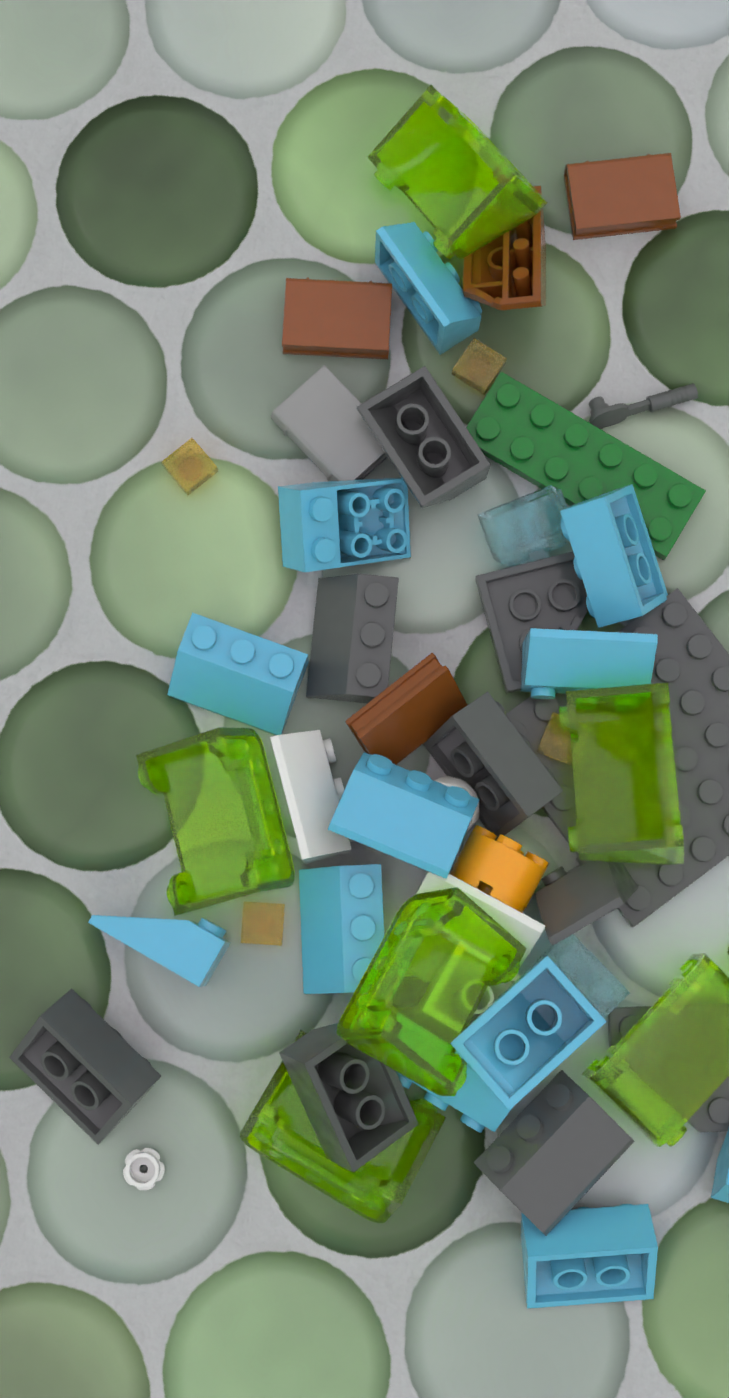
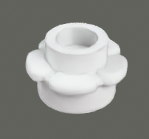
M144 1148L142 1151L139 1149L131 1151L125 1159L126 1167L123 1169L126 1182L137 1187L138 1190L152 1189L155 1186V1182L160 1181L165 1173L164 1163L159 1160L160 1154L152 1148ZM146 1165L148 1167L147 1172H141L140 1166Z

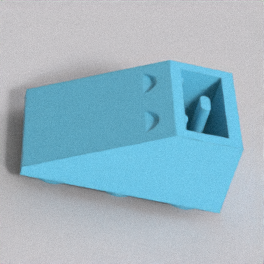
M402 477L312 482L278 486L283 567L301 572H312L411 557L408 487Z

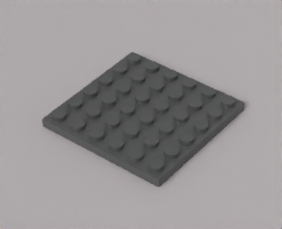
M678 588L666 596L667 600L645 615L637 617L618 631L621 633L658 634L650 691L644 697H638V702L617 703L613 702V696L597 695V700L576 701L572 700V694L556 693L554 699H535L530 696L507 713L508 719L517 731L529 740L533 752L542 764L554 773L558 785L563 790L561 794L543 806L542 809L577 856L596 845L600 851L612 845L638 886V889L626 903L617 908L631 927H635L729 856V654Z

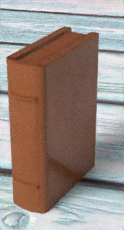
M671 153L647 154L646 156L592 162L585 161L583 163L565 165L564 182L573 240L676 229V221L680 220L681 215Z
M309 277L306 279L286 278L282 336L283 354L388 360L392 283L309 279Z
M431 653L348 718L345 723L364 752L370 755H382L397 765L425 743L451 716L466 707L467 703L449 669L446 666H442L437 657Z

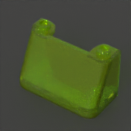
M433 85L426 89L368 156V159L378 169L374 176L390 191L396 186L404 192L435 228L432 232L437 239L433 244L449 260L454 255L459 259L465 258L536 216L548 203L481 129Z
M668 682L566 691L567 706H559L561 731H569L577 816L576 826L568 827L570 852H578L579 860L656 865L684 864V838L678 801Z
M218 727L136 755L139 766L138 777L141 784L151 793L163 794L181 866L182 872L174 874L167 887V898L173 908L174 916L254 897L293 885L295 879L294 865L265 749L260 736L254 729Z
M458 887L416 894L401 906L339 1020L337 1034L350 1046L440 1096H455L466 1081L467 1062L459 1054H455L456 1049L450 1043L468 1027L487 987L507 983L517 975L520 969L519 963L527 948Z
M705 953L692 954L679 968L684 979L674 978L669 983L671 986L616 1046L612 1045L607 1050L612 1055L611 1058L605 1055L600 1061L595 1059L582 1073L606 1099L657 1147H661L665 1143L669 1147L675 1145L687 1131L684 1124L729 1076V977Z
M300 1030L294 1042L307 1033ZM282 1061L241 1130L240 1138L255 1152L360 1216L375 1223H385L402 1205L446 1117L438 1113L436 1107L424 1099L409 1101L419 1124L355 1172H351L326 1158Z

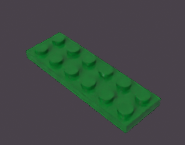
M503 372L499 373L466 427L486 457L570 506L633 484L655 556L662 560H665L706 492V490Z

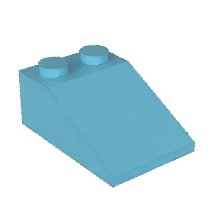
M92 915L88 922L198 987L208 984L231 942L223 938L226 933L225 929L204 918H201L199 923L190 920Z
M546 955L514 982L450 1044L506 1108L510 1110L607 1021L549 956Z

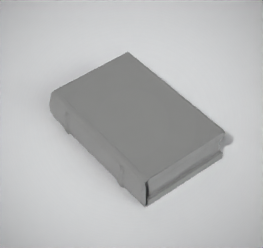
M325 365L274 409L271 414V419L283 431L284 436H288L325 474L328 481L363 480L388 457L357 410V406L361 402Z

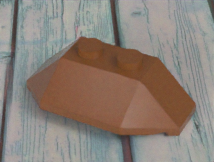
M541 186L502 190L496 196L495 203L487 208L466 231L463 270L464 297L498 310L542 307L546 305V241Z

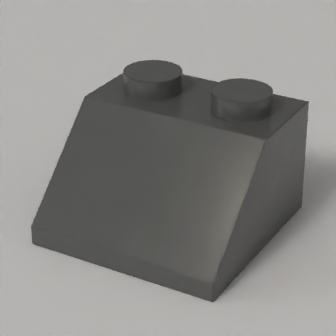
M596 845L575 858L579 863L578 866L568 872L561 866L541 879L544 886L535 893L543 924L545 925L547 937L552 946L622 906L638 889V886L612 845L603 851H600Z

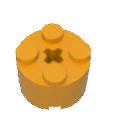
M475 825L450 874L523 913L549 862L530 852H527L524 856V853L521 851L522 845L501 834L496 840L497 835L481 826Z

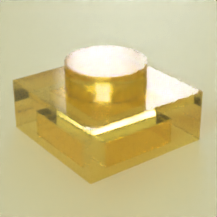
M473 338L452 369V375L485 395L506 364L507 358Z
M190 438L161 462L165 470L187 496L218 472L217 466L193 438Z
M552 712L536 752L575 767L591 727Z
M244 901L240 943L282 946L285 904Z

